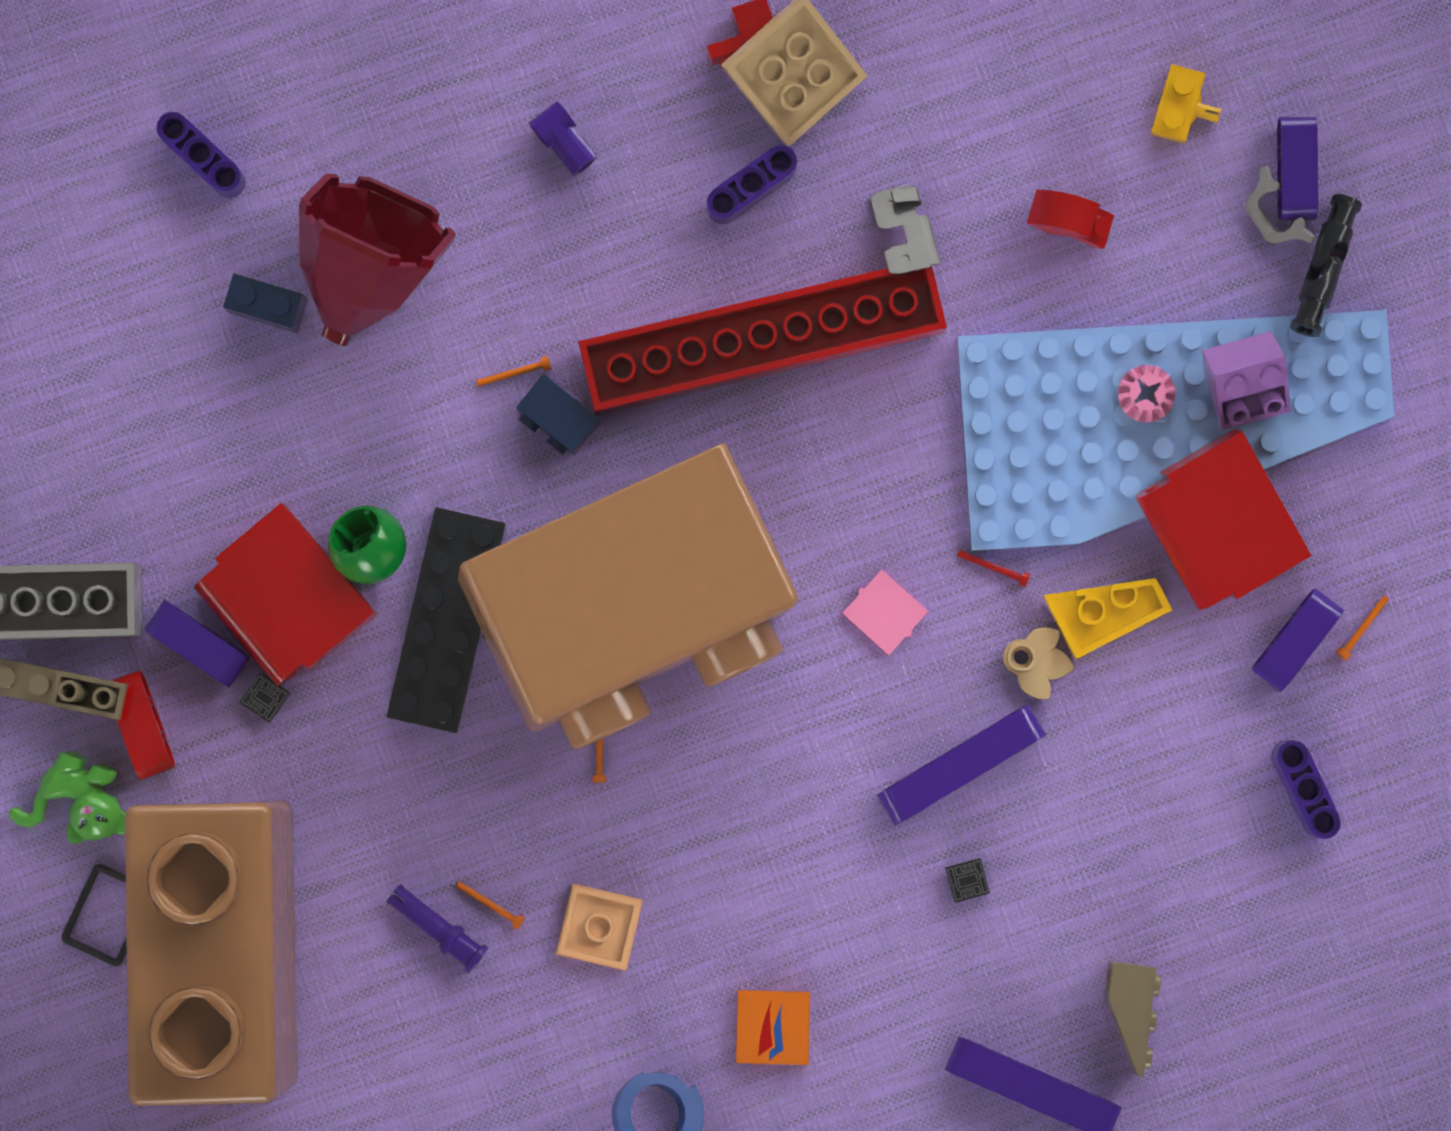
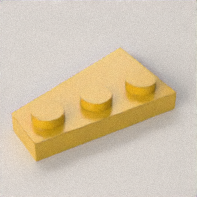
M1156 578L1042 595L1075 660L1172 611Z

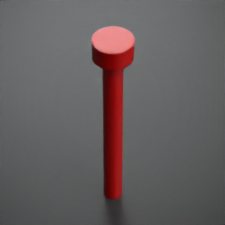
M960 549L957 553V556L1019 581V585L1022 587H1026L1031 575L1026 572L1021 575Z

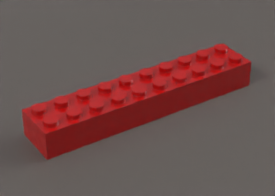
M931 265L929 268L903 274L889 273L888 268L580 340L578 344L596 416L943 334L947 329Z

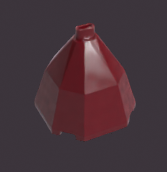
M325 174L301 198L299 204L300 267L320 318L324 323L321 335L325 339L341 346H347L352 335H356L397 311L453 244L456 237L455 232L451 228L445 227L443 230L438 224L440 213L435 207L371 177L359 176L355 184L339 183L337 174Z

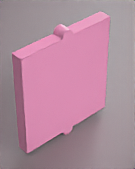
M881 570L865 588L858 590L859 595L842 614L889 656L905 637L912 636L911 630L929 611L887 573Z

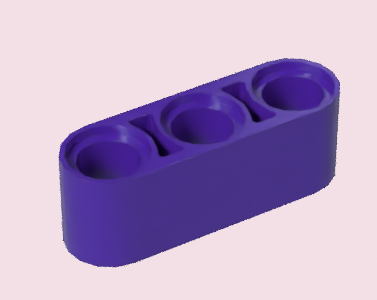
M167 112L159 118L156 130L161 140L208 185L226 198H233L242 193L246 182L243 173L233 161L189 120L178 112ZM172 124H183L184 128L181 136L174 139L167 137V130ZM201 147L208 148L210 153L206 161L202 163L193 161L195 150ZM227 171L234 172L236 178L231 186H219L218 181L221 174Z
M1316 117L1278 118L1277 181L1281 184V187L1277 190L1279 220L1317 219L1319 200L1318 125Z
M776 145L713 189L707 198V213L709 217L719 224L732 222L788 182L794 176L797 168L795 152L786 145ZM777 156H784L790 161L791 166L788 170L779 172L772 168L771 161ZM756 177L761 181L762 187L759 191L750 193L744 190L741 184L745 178ZM720 197H725L732 202L733 207L729 212L721 214L714 210L712 206L714 201Z
M1314 588L1261 654L1251 670L1279 692L1283 691L1333 628L1344 610Z
M165 599L144 628L151 636L229 688L250 659L241 650Z
M1287 740L1278 743L1272 751V762L1304 830L1314 838H1332L1340 829V816L1309 750L1300 741ZM1289 746L1295 748L1299 755L1298 762L1293 767L1287 766L1282 759L1283 751ZM1304 779L1311 781L1314 786V793L1307 800H1304L1298 794V785ZM1320 812H1324L1330 820L1328 829L1322 833L1318 832L1313 824L1315 816Z

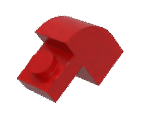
M753 0L732 7V18L738 36L707 45V55L711 66L719 64L720 68H722V63L773 19L767 0Z
M1037 189L1027 224L1050 235L1072 237L1093 248L1105 249L1115 215L1099 208L1100 204L1092 200L1065 192Z

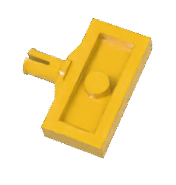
M1171 64L1151 135L1185 144L1189 129L1197 117L1218 123L1222 108L1201 103V89L1206 73Z

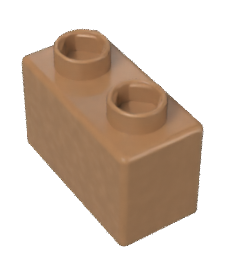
M725 443L712 447L473 557L460 565L458 575L459 584L526 726L532 731H540L560 722L571 748L574 750L597 742L648 717L651 714V710L639 684L687 661L693 660L704 685L712 687L780 655L783 652V646L771 622L782 617L798 602V595Z
M284 801L132 806L125 813L129 1100L136 1106L269 1103L297 1081L293 809L289 803Z

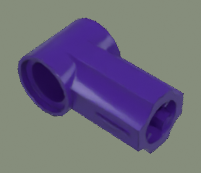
M558 101L529 122L530 127L547 148L551 147L573 177L583 172L597 159L593 149L575 129L576 124Z

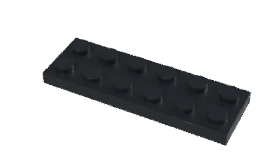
M435 507L386 718L458 734L482 631L459 584V569L463 562L502 545L506 523Z

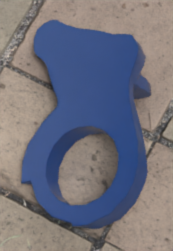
M642 1072L629 1079L616 1094L612 1106L614 1131H636L631 1121V1106L636 1095L648 1086L662 1088L674 1098L679 1110V1122L676 1131H702L705 1112L703 1100L696 1085L688 1088L677 1077L663 1072L646 1074Z

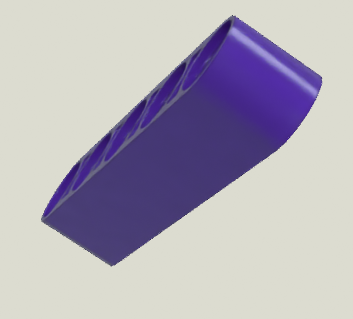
M1026 704L877 794V797L896 826L1046 736V733L1029 705Z
M961 1036L958 1037L944 1069L960 1078L1082 1131H1113L1122 1110L1121 1106Z

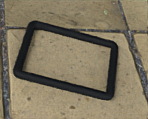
M97 864L92 869L61 938L69 946L112 966H119L127 954L126 939L115 959L69 937L99 871L126 883V875L105 865Z

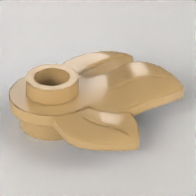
M1049 627L1034 629L1025 640L1018 639L1009 643L1003 652V663L1008 671L1017 675L1020 688L1026 694L1037 699H1049L1051 694L1049 680L1061 678L1074 669V665L1069 657L1061 650L1055 648L1059 640L1060 631ZM1019 650L1024 651L1027 655V661L1024 664H1018L1014 660V655Z

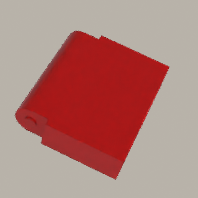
M1232 429L1162 470L1160 473L1163 479L1147 487L1135 497L1198 610L1208 608L1228 596L1239 599L1312 556L1241 430Z
M282 502L215 557L219 564L194 586L198 594L277 687L289 681L305 666L310 670L315 668L378 615L349 579L336 570L328 554Z

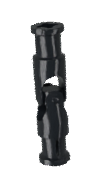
M1335 194L1331 198L1330 204L1332 208L1327 222L1322 224L1315 245V251L1299 295L1301 303L1298 313L1290 324V328L1293 331L1308 337H1319L1322 327L1320 324L1325 310L1330 308L1342 265L1353 237V230L1351 228L1356 213H1359L1362 207V203L1359 200L1344 194Z

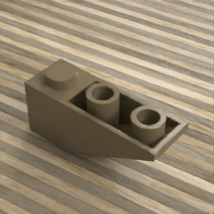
M1109 960L1105 999L1133 1073L1138 1077H1144V1070L1150 1069L1152 1063L1153 1049L1152 1047H1147L1149 1032L1154 1033L1156 1028L1157 1012L1151 1010L1153 996L1158 997L1160 993L1161 975L1156 974V967Z

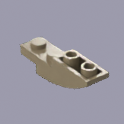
M0 658V695L121 720L128 684Z

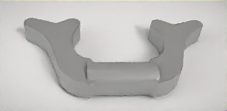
M1269 166L1261 167L1259 183L1247 199L1245 209L1247 215L1251 217L1261 232L1263 239L1273 244L1290 239H1300L1308 243L1314 241L1315 235L1305 228L1303 218L1296 219L1286 231H1281L1273 226L1261 208V199L1267 192L1278 190L1281 184L1272 179Z

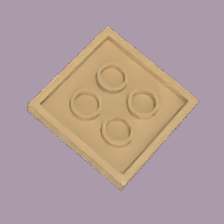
M793 0L721 64V67L780 141L788 147L868 77L809 0Z

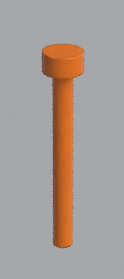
M548 356L541 357L540 362L478 379L477 384L479 387L541 368L544 371L551 370L552 368Z
M1383 595L1345 647H1339L1335 653L1340 658L1348 661L1351 657L1349 652L1388 602L1389 598Z
M604 738L596 742V775H592V783H606V775H603Z
M459 881L456 885V888L511 921L513 928L519 930L526 918L519 914L516 917Z

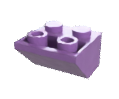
M1272 331L1202 350L1205 378L1222 431L1291 412L1285 356Z

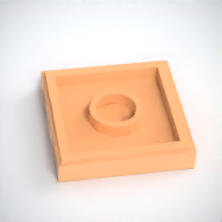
M572 883L556 954L626 971L643 899Z

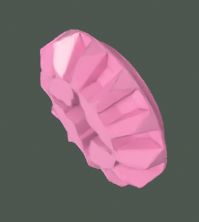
M1144 364L1129 370L1123 376L1118 386V401L1122 410L1130 418L1139 422H1154L1163 418L1174 405L1176 389L1171 376L1160 367ZM1138 380L1147 388L1152 385H1159L1153 394L1154 402L1157 406L1148 399L1135 403L1134 400L1142 392Z

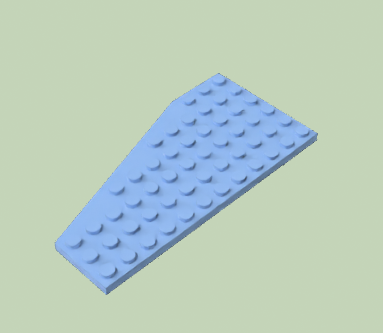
M1387 310L1324 314L1320 324L1322 331L1319 337H1308L1293 331L1290 328V324L1297 315L957 336L971 551L1079 545L1146 518L1135 498L1136 495L1163 479L1160 473L1162 470L1234 428L1243 431L1263 469H1267L1393 418L1394 405ZM1272 331L1285 356L1291 412L1222 431L1205 378L1202 350ZM1144 364L1160 367L1171 376L1176 389L1174 405L1167 415L1157 421L1147 423L1130 418L1122 410L1118 401V386L1123 376L1129 370ZM1138 380L1142 392L1134 400L1135 403L1148 399L1157 406L1154 402L1153 394L1159 385L1156 384L1147 388Z

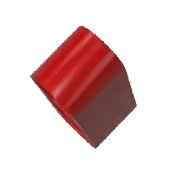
M137 670L110 680L128 684L121 720H117L139 780L174 769V757L142 671Z

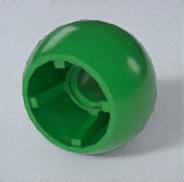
M373 505L354 507L343 513L333 524L327 543L329 557L336 570L347 579L361 584L381 582L393 575L401 566L407 549L405 531L399 520L387 510Z

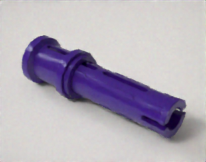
M400 884L394 890V893L401 897L405 903L395 895H391L386 903L392 905L440 943L438 946L441 949L440 951L443 954H451L465 966L464 970L470 973L489 948L485 944L480 946L468 937L461 925L458 926L456 924L454 927Z

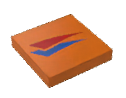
M738 989L736 1063L809 1065L810 991Z

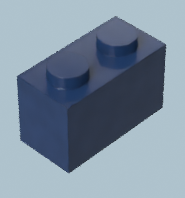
M233 273L223 308L230 314L298 333L308 299L302 293Z
M542 374L516 407L518 412L522 414L518 420L534 433L539 428L550 436L546 442L562 455L567 450L575 455L601 423L600 418L544 374Z

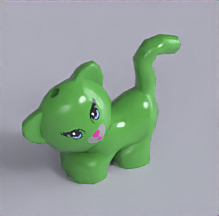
M70 750L65 753L60 752L53 766L41 778L39 789L33 800V811L28 814L19 807H13L9 811V818L16 825L32 828L43 822L49 799L69 797L75 800L69 811L70 823L67 826L69 843L78 844L85 840L93 841L108 838L113 834H125L126 812L121 810L115 797L102 790V786L109 785L116 780L119 770L100 763L98 766L92 765L88 771L85 769L87 757Z

